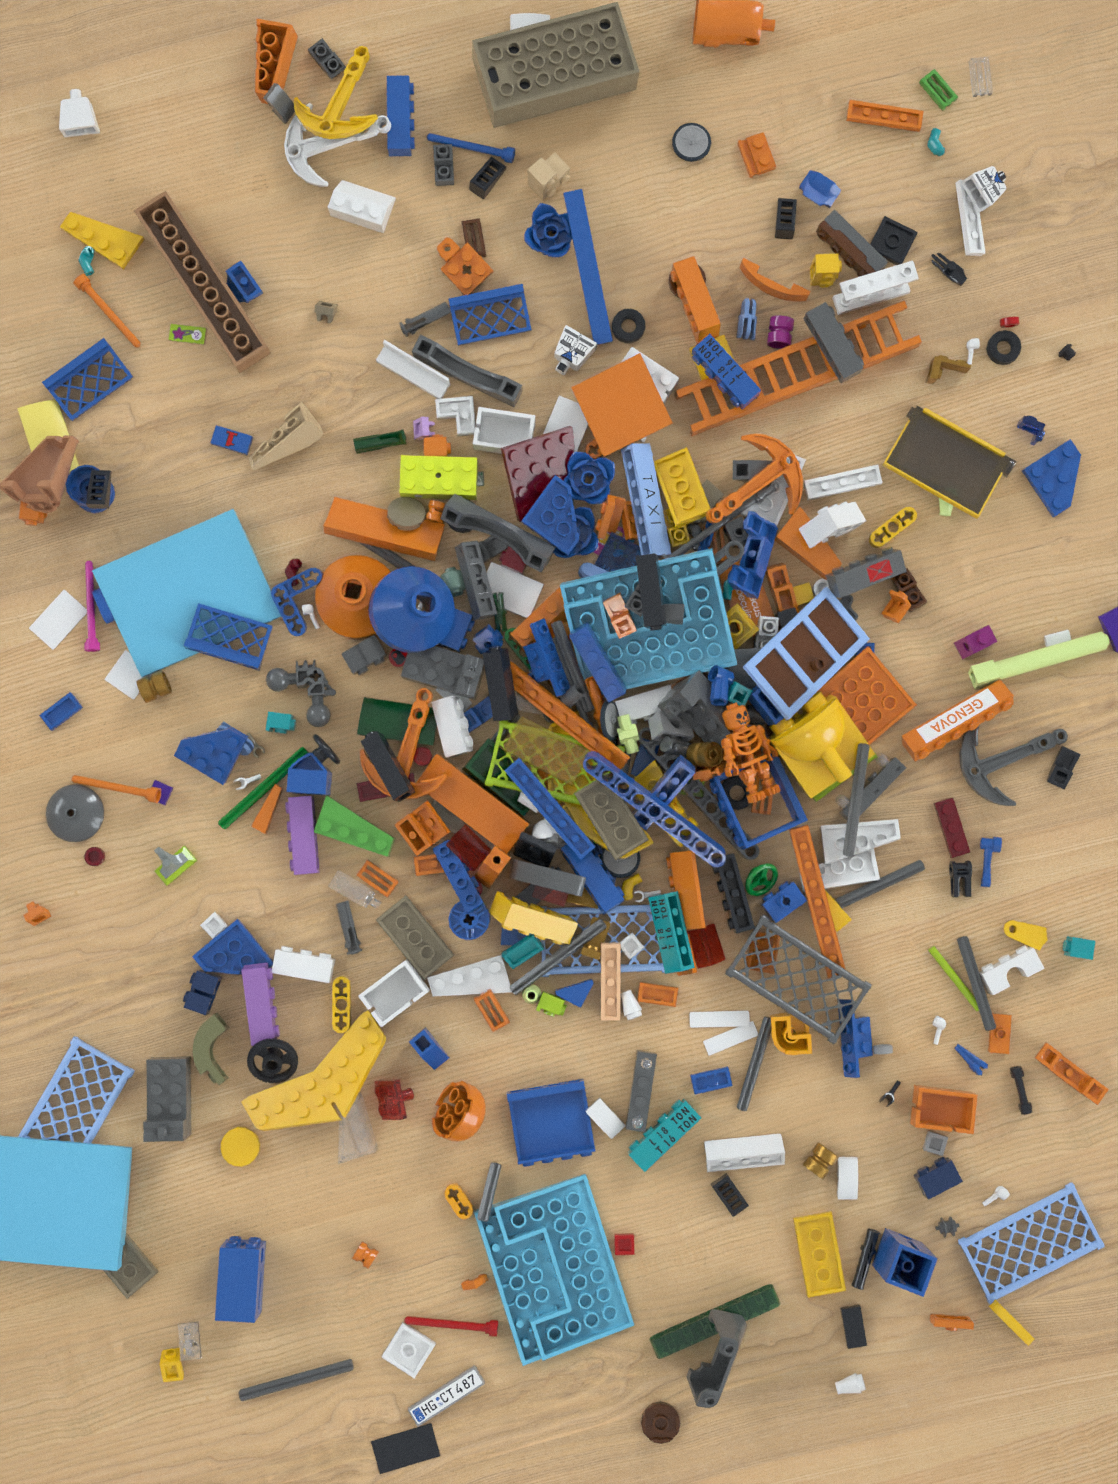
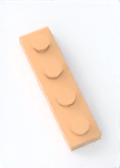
M601 943V1020H620V943Z

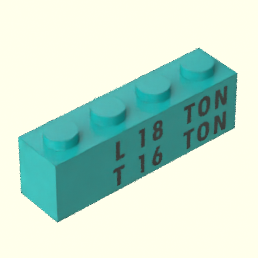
M678 891L648 897L665 974L695 968Z
M678 1099L671 1106L672 1110L668 1114L663 1113L657 1119L658 1123L653 1128L650 1126L646 1129V1132H643L644 1137L639 1141L635 1140L628 1147L630 1149L628 1155L644 1172L701 1119V1116L685 1099L682 1101Z

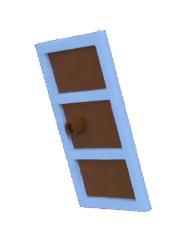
M825 587L743 666V669L782 716L788 720L870 638L830 589Z

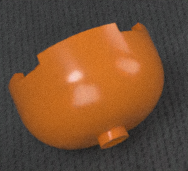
M462 1080L461 1082L450 1083L442 1091L435 1104L439 1108L436 1116L432 1118V1126L436 1135L449 1141L461 1142L471 1138L480 1129L485 1118L486 1104L482 1093L475 1086ZM449 1095V1101L455 1104V1106L443 1103L444 1099Z

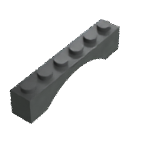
M421 334L412 349L413 357L512 407H515L523 392L521 384L505 376L479 368Z
M454 494L445 504L440 518L456 528L477 530L499 539L512 548L520 556L524 564L541 573L550 562L556 548L457 494Z

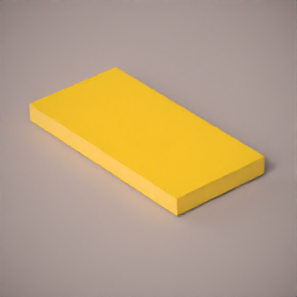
M686 447L653 461L676 528L705 517L706 512L710 509V505L688 448Z
M832 1212L793 1218L807 1297L846 1291Z

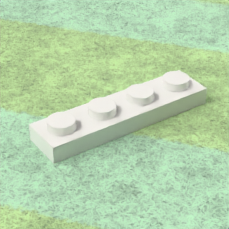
M959 180L955 184L965 254L969 256H982L985 254L980 213L962 186L961 182L963 180Z
M874 465L805 480L803 483L807 500L881 485L883 482L879 466Z

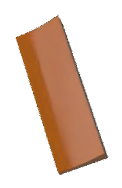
M334 497L323 527L324 534L436 561L445 524L424 520L417 529L410 531L400 530L397 526L390 524L387 518V510Z
M436 754L416 783H419L420 780L433 779L446 774L448 777L444 783L428 795L508 854L518 841L521 832L527 829L530 822L443 756Z

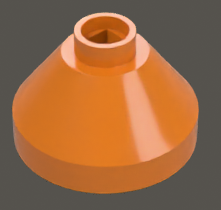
M363 555L343 557L328 566L322 573V579L317 584L315 592L316 607L324 623L333 632L348 639L363 640L373 635L377 636L369 617V601L377 583L391 573L390 570L380 561ZM352 586H362L359 599L345 597L347 590Z

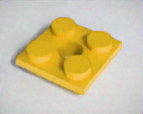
M738 603L726 612L729 627L733 622H737L740 625L738 633L731 632L734 649H737L760 629Z

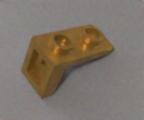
M944 355L934 356L930 362L926 383L933 385L937 379L940 380L943 368L967 373L971 369V364H967L964 360H950Z
M592 917L589 926H591L593 923L599 920V918ZM603 920L607 928L583 945L580 954L596 960L600 959L601 943L605 942L610 922Z

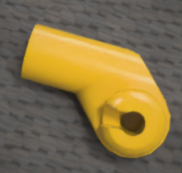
M639 873L623 881L621 890L624 893V900H631L633 898L634 886L643 882Z

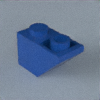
M426 1027L409 1041L420 1057L434 1070L450 1058Z

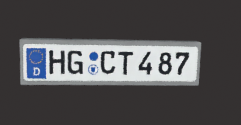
M474 1365L408 1407V1411L416 1425L420 1426L484 1385L485 1381Z

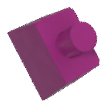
M987 625L954 642V645L961 658L964 659L998 641L990 626Z

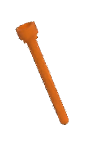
M85 274L79 275L73 282L78 290L86 292L134 347H140V341L91 287L90 279Z
M77 775L71 778L74 783L143 796L153 803H158L161 798V788L157 787L142 789Z

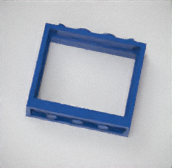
M771 753L770 756L773 758V761L764 759L760 763L766 761L769 764L770 772L775 783L780 787V793L793 821L752 840L747 841L720 782L729 777L724 772L720 776H715L709 780L710 789L713 794H716L719 800L718 806L727 817L726 824L730 830H733L735 835L734 841L741 850L808 821L779 757H772Z

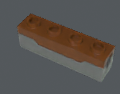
M835 209L818 225L816 230L818 237L823 242L826 241L830 245L831 250L835 254H839L844 259V263L857 272L858 277L883 270L886 267L888 261Z

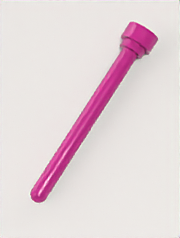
M86 561L85 563L88 639L84 643V651L86 652L100 651V642L96 638L92 561Z

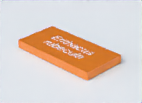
M740 561L735 562L733 565H739ZM732 566L719 576L722 587L728 579V573L732 570ZM763 584L758 599L747 597L741 590H732V598L727 600L730 609L738 603L756 626L759 616L774 617ZM735 622V624H736V626H737V629H738V632H739V631H740V625H739L737 622Z

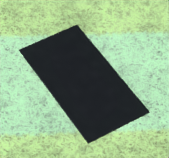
M431 1423L371 1441L380 1474L440 1456Z

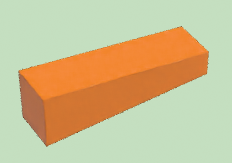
M274 785L251 827L267 834L283 791L282 787Z

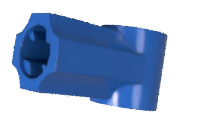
M714 665L708 674V680L712 682L710 701L714 706H725L728 703V692L734 680V673Z

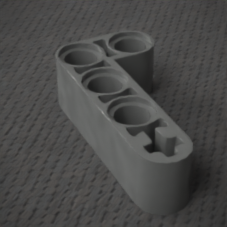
M513 859L509 875L510 879L581 897L586 877L516 859Z

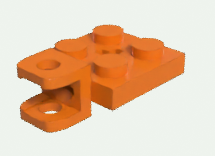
M446 237L437 246L439 255L446 262L441 271L463 295L471 294L494 272L468 242L460 249L451 238ZM445 248H451L449 251H445ZM464 266L472 267L470 269V271L472 272L470 275L468 273H466L465 275L462 273L464 271Z

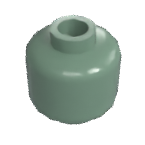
M455 567L445 569V573L440 578L446 583L453 597L462 595L466 588L461 570H456Z

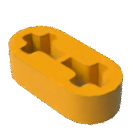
M449 1184L445 1190L446 1200L459 1218H469L473 1213L471 1201L458 1184ZM451 1188L458 1190V1200L454 1196H449ZM460 1202L463 1204L464 1207L469 1206L467 1214L465 1212H460Z

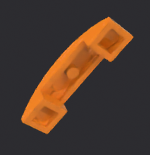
M745 258L741 261L739 268L753 285L763 292L787 301L801 302L807 300L811 291L795 283L790 290L758 274L759 265Z
M1047 1042L1035 1056V1059L1096 1105L1100 1103L1109 1090L1065 1058L1063 1054Z

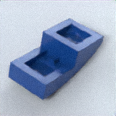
M489 696L464 713L468 720L469 733L493 717Z

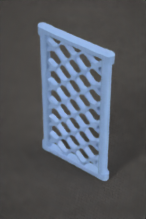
M650 904L618 905L606 913L611 918L610 923L615 922L621 928L620 932L614 937L607 933L612 939L609 943L614 941L619 943L616 938L623 931L629 935L626 927L632 921L640 927L635 936L641 931H645L650 936L648 942L643 945L645 948L642 949L651 956L648 964H639V961L636 959L639 954L637 953L631 958L629 964H621L620 972L662 971V973H665L663 963H659L656 959L660 949L654 955L646 950V946L651 940L658 944V941L655 939L656 933L650 935L645 930V926L650 921H653L652 914L649 913L651 912ZM540 906L545 909L544 912L550 909L564 915H569L576 922L582 914H588L591 920L592 917L598 918L599 914H602L599 908H547V906ZM639 912H646L649 917L644 926L639 925L635 921V917ZM618 913H627L630 917V921L624 927L616 922ZM578 923V926H579L580 928H582V932L589 927V925H588L586 928H583V927ZM541 940V943L544 945L542 962L546 959V954L552 955L549 950L555 943L546 949L545 940ZM571 954L570 956L574 959L571 966L562 967V964L559 963V967H554L542 977L558 974L601 973V963L593 958L590 966H582L578 960L582 954L578 957H574Z
M74 1036L70 1042L71 1046L18 1137L30 1138L28 1134L31 1129H39L41 1139L49 1140L55 1138L60 1141V1136L68 1134L71 1142H74L73 1132L82 1131L86 1137L83 1143H92L127 1080L132 1077L135 1070ZM81 1046L91 1053L81 1056L77 1049ZM95 1055L107 1061V1064L97 1065ZM91 1056L94 1067L84 1069L82 1059ZM71 1060L79 1061L81 1067L79 1072L71 1073L68 1067ZM112 1065L123 1070L122 1075H115ZM108 1066L111 1076L102 1079L99 1068ZM94 1069L98 1079L89 1083L85 1073ZM81 1073L84 1084L74 1086L72 1076ZM61 1077L69 1078L71 1088L61 1090L58 1084ZM108 1079L113 1081L116 1086L112 1092L104 1091L103 1081ZM98 1083L101 1094L92 1096L89 1085ZM85 1087L88 1097L79 1100L76 1095V1088ZM71 1090L74 1102L65 1103L62 1093ZM51 1094L59 1095L60 1106L51 1107L48 1101ZM101 1096L106 1103L102 1109H95L92 1099ZM88 1100L91 1111L82 1113L79 1102ZM75 1104L78 1114L69 1117L66 1106ZM62 1108L64 1119L56 1121L53 1116V1109ZM48 1111L51 1122L41 1124L38 1118L40 1113ZM91 1113L95 1122L93 1126H85L82 1117ZM78 1117L81 1128L72 1130L69 1120ZM65 1121L68 1132L59 1134L56 1128V1123ZM52 1125L55 1135L46 1138L43 1133V1126Z
M1072 1182L1065 1185V1188L967 1238L962 1237L958 1239V1244L963 1249L989 1304L995 1299L997 1300L1095 1249L1100 1250L1105 1247ZM1068 1195H1073L1077 1206L1068 1204ZM1056 1201L1063 1205L1059 1215L1050 1211V1204ZM1067 1206L1076 1209L1073 1219L1064 1217ZM1038 1210L1045 1212L1046 1215L1043 1223L1033 1221L1034 1212ZM1079 1211H1081L1086 1221L1085 1224L1077 1222ZM1049 1215L1059 1218L1055 1228L1046 1225ZM1022 1218L1028 1221L1025 1232L1016 1230V1222ZM1063 1219L1072 1222L1069 1232L1059 1229ZM1032 1224L1041 1226L1038 1237L1029 1234ZM1075 1224L1085 1227L1081 1237L1073 1235ZM1005 1227L1011 1230L1008 1241L999 1239V1230ZM1046 1228L1054 1230V1236L1051 1241L1042 1239L1044 1229ZM1088 1229H1090L1095 1239L1092 1242L1086 1239ZM1016 1232L1024 1235L1021 1245L1012 1243L1013 1235ZM1058 1233L1068 1236L1064 1246L1055 1243ZM987 1236L994 1239L990 1250L981 1247V1239ZM1028 1237L1037 1239L1034 1250L1025 1248ZM1072 1237L1081 1240V1248L1075 1251L1068 1247ZM998 1241L1007 1244L1004 1254L994 1251ZM1042 1241L1050 1244L1048 1254L1038 1252ZM969 1245L977 1249L974 1258L971 1257L967 1249ZM1010 1246L1020 1248L1018 1258L1008 1257ZM1054 1246L1063 1248V1257L1057 1260L1051 1256ZM980 1250L990 1253L986 1263L977 1261ZM1024 1250L1033 1252L1030 1263L1021 1261ZM993 1255L1003 1257L1000 1267L990 1265ZM1037 1255L1046 1257L1045 1266L1038 1268L1034 1265ZM1007 1259L1016 1262L1013 1272L1003 1269ZM975 1264L985 1265L983 1276L980 1275ZM1019 1264L1029 1266L1028 1275L1021 1277L1016 1273ZM989 1268L999 1271L995 1281L986 1278ZM1003 1272L1012 1275V1283L1006 1286L999 1283ZM985 1281L994 1283V1292L989 1293L984 1283Z

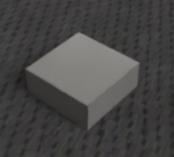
M928 1131L923 1150L943 1156L948 1137Z

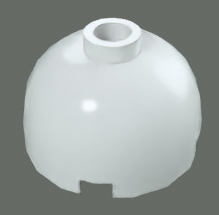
M545 818L534 825L531 836L556 846L557 849L567 845Z

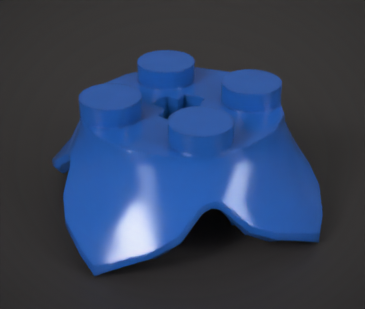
M540 203L533 212L532 226L525 231L524 241L526 244L543 255L550 257L564 256L570 250L572 241L567 213L558 214L551 205ZM551 231L554 236H548V232Z
M574 452L568 461V475L563 480L571 486L572 499L583 500L589 504L605 502L607 495L610 494L609 485L615 475L614 462L602 457L593 459L585 452ZM586 476L593 478L591 484L584 482Z
M579 507L575 509L576 525L580 540L568 556L557 548L554 550L555 556L560 558H571L575 555L584 556L597 549L599 539L594 532L595 517L590 508Z

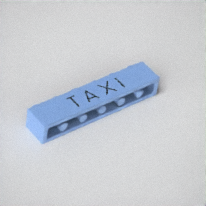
M650 443L630 444L621 449L640 552L641 555L655 553L658 555V559H661L662 554L667 556L671 554V547L653 462V453Z

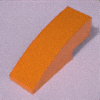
M778 563L767 567L765 574L777 612L795 607L798 614L799 609L792 583L789 580L786 564Z

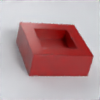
M634 1233L614 1234L615 1255H635Z

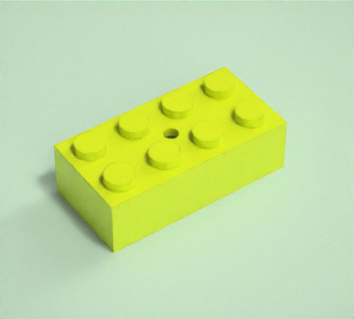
M401 455L399 489L401 497L450 499L454 494H457L467 500H477V457Z

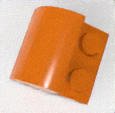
M429 801L424 802L395 824V827L416 856L429 849L450 832Z

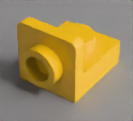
M181 1348L162 1350L159 1365L163 1382L183 1380L184 1371L181 1362Z

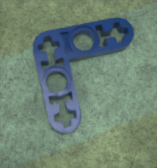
M318 568L307 569L274 586L271 590V597L289 632L294 636L303 635L307 630V625L293 597L312 588L321 581L322 571ZM312 571L314 573H318L319 576L316 577L317 581L315 582L314 579L307 581L309 586H307L306 581L304 580L302 575H305V578H308L312 575ZM295 579H299L302 582L300 590H295L292 587V582ZM278 588L285 591L283 597L285 600L289 598L290 602L280 605L279 602H283L280 596H276ZM286 605H291L294 608L293 615L287 616L284 613ZM298 616L299 619H295L298 625H302L300 633L293 630L295 624L293 621L289 623L288 619Z

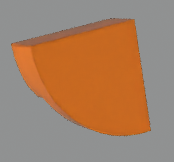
M484 1273L478 1275L474 1280H465L461 1286L463 1290L476 1289L489 1281L487 1274Z

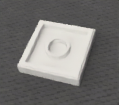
M402 1322L382 1354V1358L415 1378L436 1345V1342L408 1324H405V1322Z

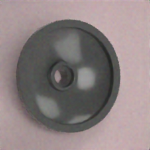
M83 785L62 787L51 796L47 804V824L50 830L64 841H85L94 836L103 823L104 806L102 800L95 791ZM71 809L74 811L73 816H69V811Z

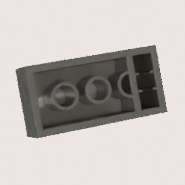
M434 646L425 651L408 653L401 677L476 700L485 667L482 658L468 654L463 655Z
M698 670L678 682L657 706L665 713L669 720L680 714L704 742H716L721 746L722 739L726 738V735L733 733L732 730L726 728L722 717V712L727 710L726 706L729 704L727 703L725 706H714L711 704L712 684Z
M191 1056L151 1057L146 1060L147 1120L143 1122V1142L184 1141L191 1135Z

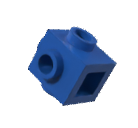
M490 624L477 632L472 639L476 643L475 647L480 654L488 651L491 646L500 645L501 647L503 644V636L497 629L494 630Z

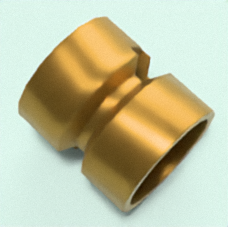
M163 670L154 673L151 679L146 676L136 681L138 690L145 703L156 700L157 695L166 696L172 693L171 685Z
M694 742L689 745L686 756L687 760L696 767H716L723 759V750L716 742Z
M817 1142L812 1150L814 1155L807 1157L803 1166L824 1180L829 1171L828 1166H833L839 1157L827 1147Z

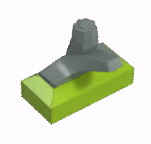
M183 846L174 855L167 853L160 847L154 850L162 862V865L154 872L166 886L171 884L198 861L186 846Z

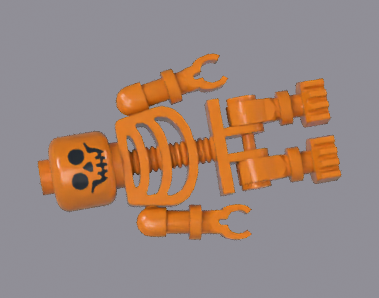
M737 702L727 705V710L722 712V717L726 728L732 730L733 733L726 735V738L721 741V746L725 753L723 759L726 760L725 775L731 777L732 769L734 776H740V779L747 786L746 791H749V794L746 795L748 803L760 801L766 798V796L780 792L778 784H771L773 781L772 778H769V764L767 762L760 763L764 759L773 761L770 753L772 757H778L777 750L770 745V739L764 734V728L761 725L747 727L750 723V718L744 705L738 706ZM763 747L764 755L754 758L752 753ZM735 756H745L746 761L736 765L734 758ZM756 775L762 779L760 781L761 785H764L761 791H757V784H754Z

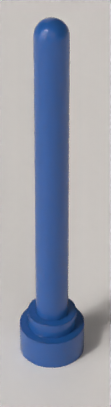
M432 133L427 135V140L431 142L452 144L454 147L499 156L508 163H513L515 148L513 147L499 149Z

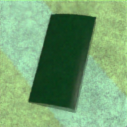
M364 697L357 735L365 736L372 731H378L388 740L403 742L413 704ZM432 707L429 708L417 744L434 746L437 723ZM418 712L417 717L421 718L423 713Z
M488 738L462 770L499 800L524 817L530 809L521 804V802H518L520 791L494 785L492 787L485 785L495 743ZM500 747L496 759L506 755L505 751ZM509 758L499 762L503 770L512 764ZM495 765L492 777L497 778L502 772ZM506 774V776H507V778H508V781L514 782V781L508 776V774Z

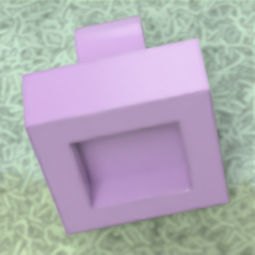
M420 417L414 420V440H422L435 435V432L429 431V427L434 426L435 423L429 421L428 417Z

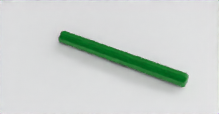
M304 747L297 750L218 821L219 826L222 829H227L274 787L275 784L288 774V768L295 761L309 752Z

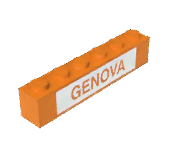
M999 679L902 735V745L915 762L919 759H924L934 750L942 749L948 742L959 739L969 730L976 729L984 721H990L998 713L1009 710L1014 705V695L1002 680Z

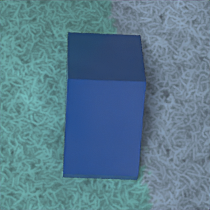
M588 979L556 989L555 992L557 996L581 1008L594 983L592 979Z

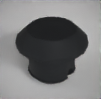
M1067 344L1059 352V357L1063 356L1067 361L1072 359L1076 354L1071 348L1072 344Z

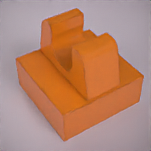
M34 901L26 905L28 913L23 915L26 922L33 926L51 917L48 909L41 905L39 906L38 903L35 905Z

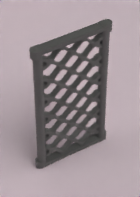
M763 914L725 974L730 978L734 977L828 1038L827 1041L835 1044L864 996L871 989L872 984L866 980L862 981L771 922L770 918ZM761 926H765L766 935L755 937ZM777 934L783 938L782 946L772 948L770 937ZM767 938L769 948L758 951L756 941ZM754 941L755 952L745 954L750 943ZM794 945L799 949V956L789 959L786 948ZM781 948L784 949L785 959L777 962L774 961L773 951ZM769 951L772 962L761 964L759 954ZM756 954L758 965L748 967L746 956ZM808 956L814 958L815 967L804 969L803 958ZM741 957H743L745 968L739 971L734 969ZM799 959L802 969L791 972L789 962ZM786 962L788 973L778 975L776 964ZM773 965L775 975L764 978L762 968ZM826 966L832 970V977L821 980L819 969ZM759 968L761 979L754 982L748 978L749 970ZM816 970L818 980L808 983L806 972ZM803 973L805 983L795 986L792 975ZM789 976L791 986L783 989L780 988L779 978ZM843 977L848 980V988L838 991L835 981ZM776 979L778 989L772 992L765 989V981ZM833 981L834 992L824 993L822 983ZM818 983L821 994L810 996L809 985ZM805 986L808 996L797 999L795 989ZM859 987L862 991L854 1001L852 991ZM792 989L794 1000L787 1003L781 999V993L784 990ZM849 991L851 1002L840 1004L839 993ZM835 994L838 1004L827 1007L825 997ZM822 997L824 1008L814 1010L811 1002L812 999ZM809 1000L811 1010L804 1014L798 1010V1002ZM852 1005L844 1018L841 1008ZM839 1008L840 1019L831 1021L828 1010ZM825 1011L827 1021L822 1024L814 1020L816 1012ZM841 1021L836 1032H831V1024Z

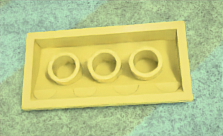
M56 400L42 401L17 408L31 452L47 436L63 437L64 435H69L60 405ZM74 454L69 474L79 466L76 454Z

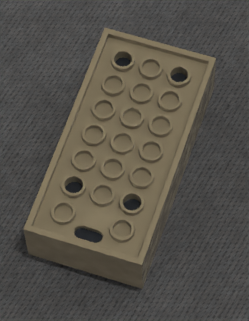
M618 2L472 40V59L493 128L630 92L637 88L640 72Z

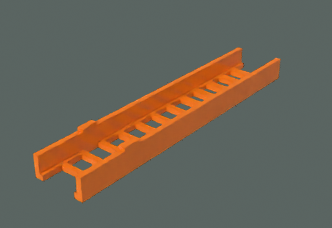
M905 300L843 324L845 333L852 331L863 356V369L916 349L922 343L919 335L903 341L893 318V314L907 309ZM886 317L898 342L887 348L875 322ZM868 324H870L882 352L872 357H869L858 329L866 328ZM810 337L739 365L760 389V384L753 369L763 366L774 391L764 396L761 389L759 396L743 410L740 407L728 409L724 396L714 378H706L678 389L675 392V397L677 400L693 393L703 417L702 421L690 425V434L695 436L838 378L815 338ZM814 345L818 346L828 370L819 375H815L805 349ZM797 352H800L810 376L809 379L801 382L797 381L787 357ZM781 358L793 384L783 389H780L770 365L771 362ZM711 387L721 411L720 414L712 417L701 393V390Z

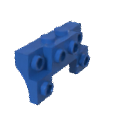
M748 511V515L743 522V529L748 534L744 555L739 565L732 566V570L728 573V583L734 590H741L747 597L758 599L778 527L759 516L756 512Z

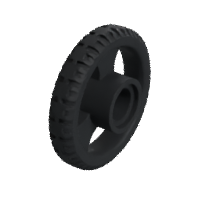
M269 1038L259 1041L252 1046L247 1056V1066L250 1073L260 1081L280 1083L288 1080L296 1072L298 1055L293 1046L288 1042ZM255 1055L263 1058L262 1071L254 1063ZM282 1064L290 1065L285 1072L277 1074L281 1071Z

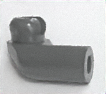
M696 523L688 524L687 526L688 533L692 534L693 537L702 532L700 526ZM700 543L693 547L692 550L698 551L699 546H701Z

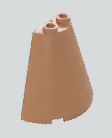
M64 435L63 437L47 436L0 483V489L16 502L21 500L27 503V508L42 513L56 511L63 496L79 440L73 435Z

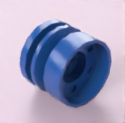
M91 465L78 466L68 475L66 482L68 495L87 512H103L106 509H90L86 505L91 470L99 469ZM96 476V479H105V476ZM96 483V486H104V483ZM112 483L110 487L109 507L113 503L115 497V489ZM95 490V493H103V490Z
M458 902L450 910L448 918L449 927L461 939H477L489 927V910L483 904L467 913L462 903ZM466 914H469L470 917L474 916L472 925L464 922V919L467 918Z

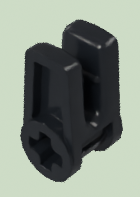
M950 861L951 897H959V891H961L959 890V880L961 877L963 896L971 897V861H965V863Z

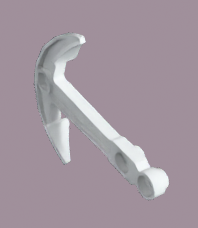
M311 103L306 105L312 110L313 105ZM295 115L286 131L284 148L287 161L296 175L305 182L315 186L328 187L329 183L318 176L311 166L308 165L307 158L353 141L369 139L377 136L379 132L387 133L390 131L391 122L387 116L381 115L366 130L347 138L326 139L315 136L303 140V131L305 132L306 129Z

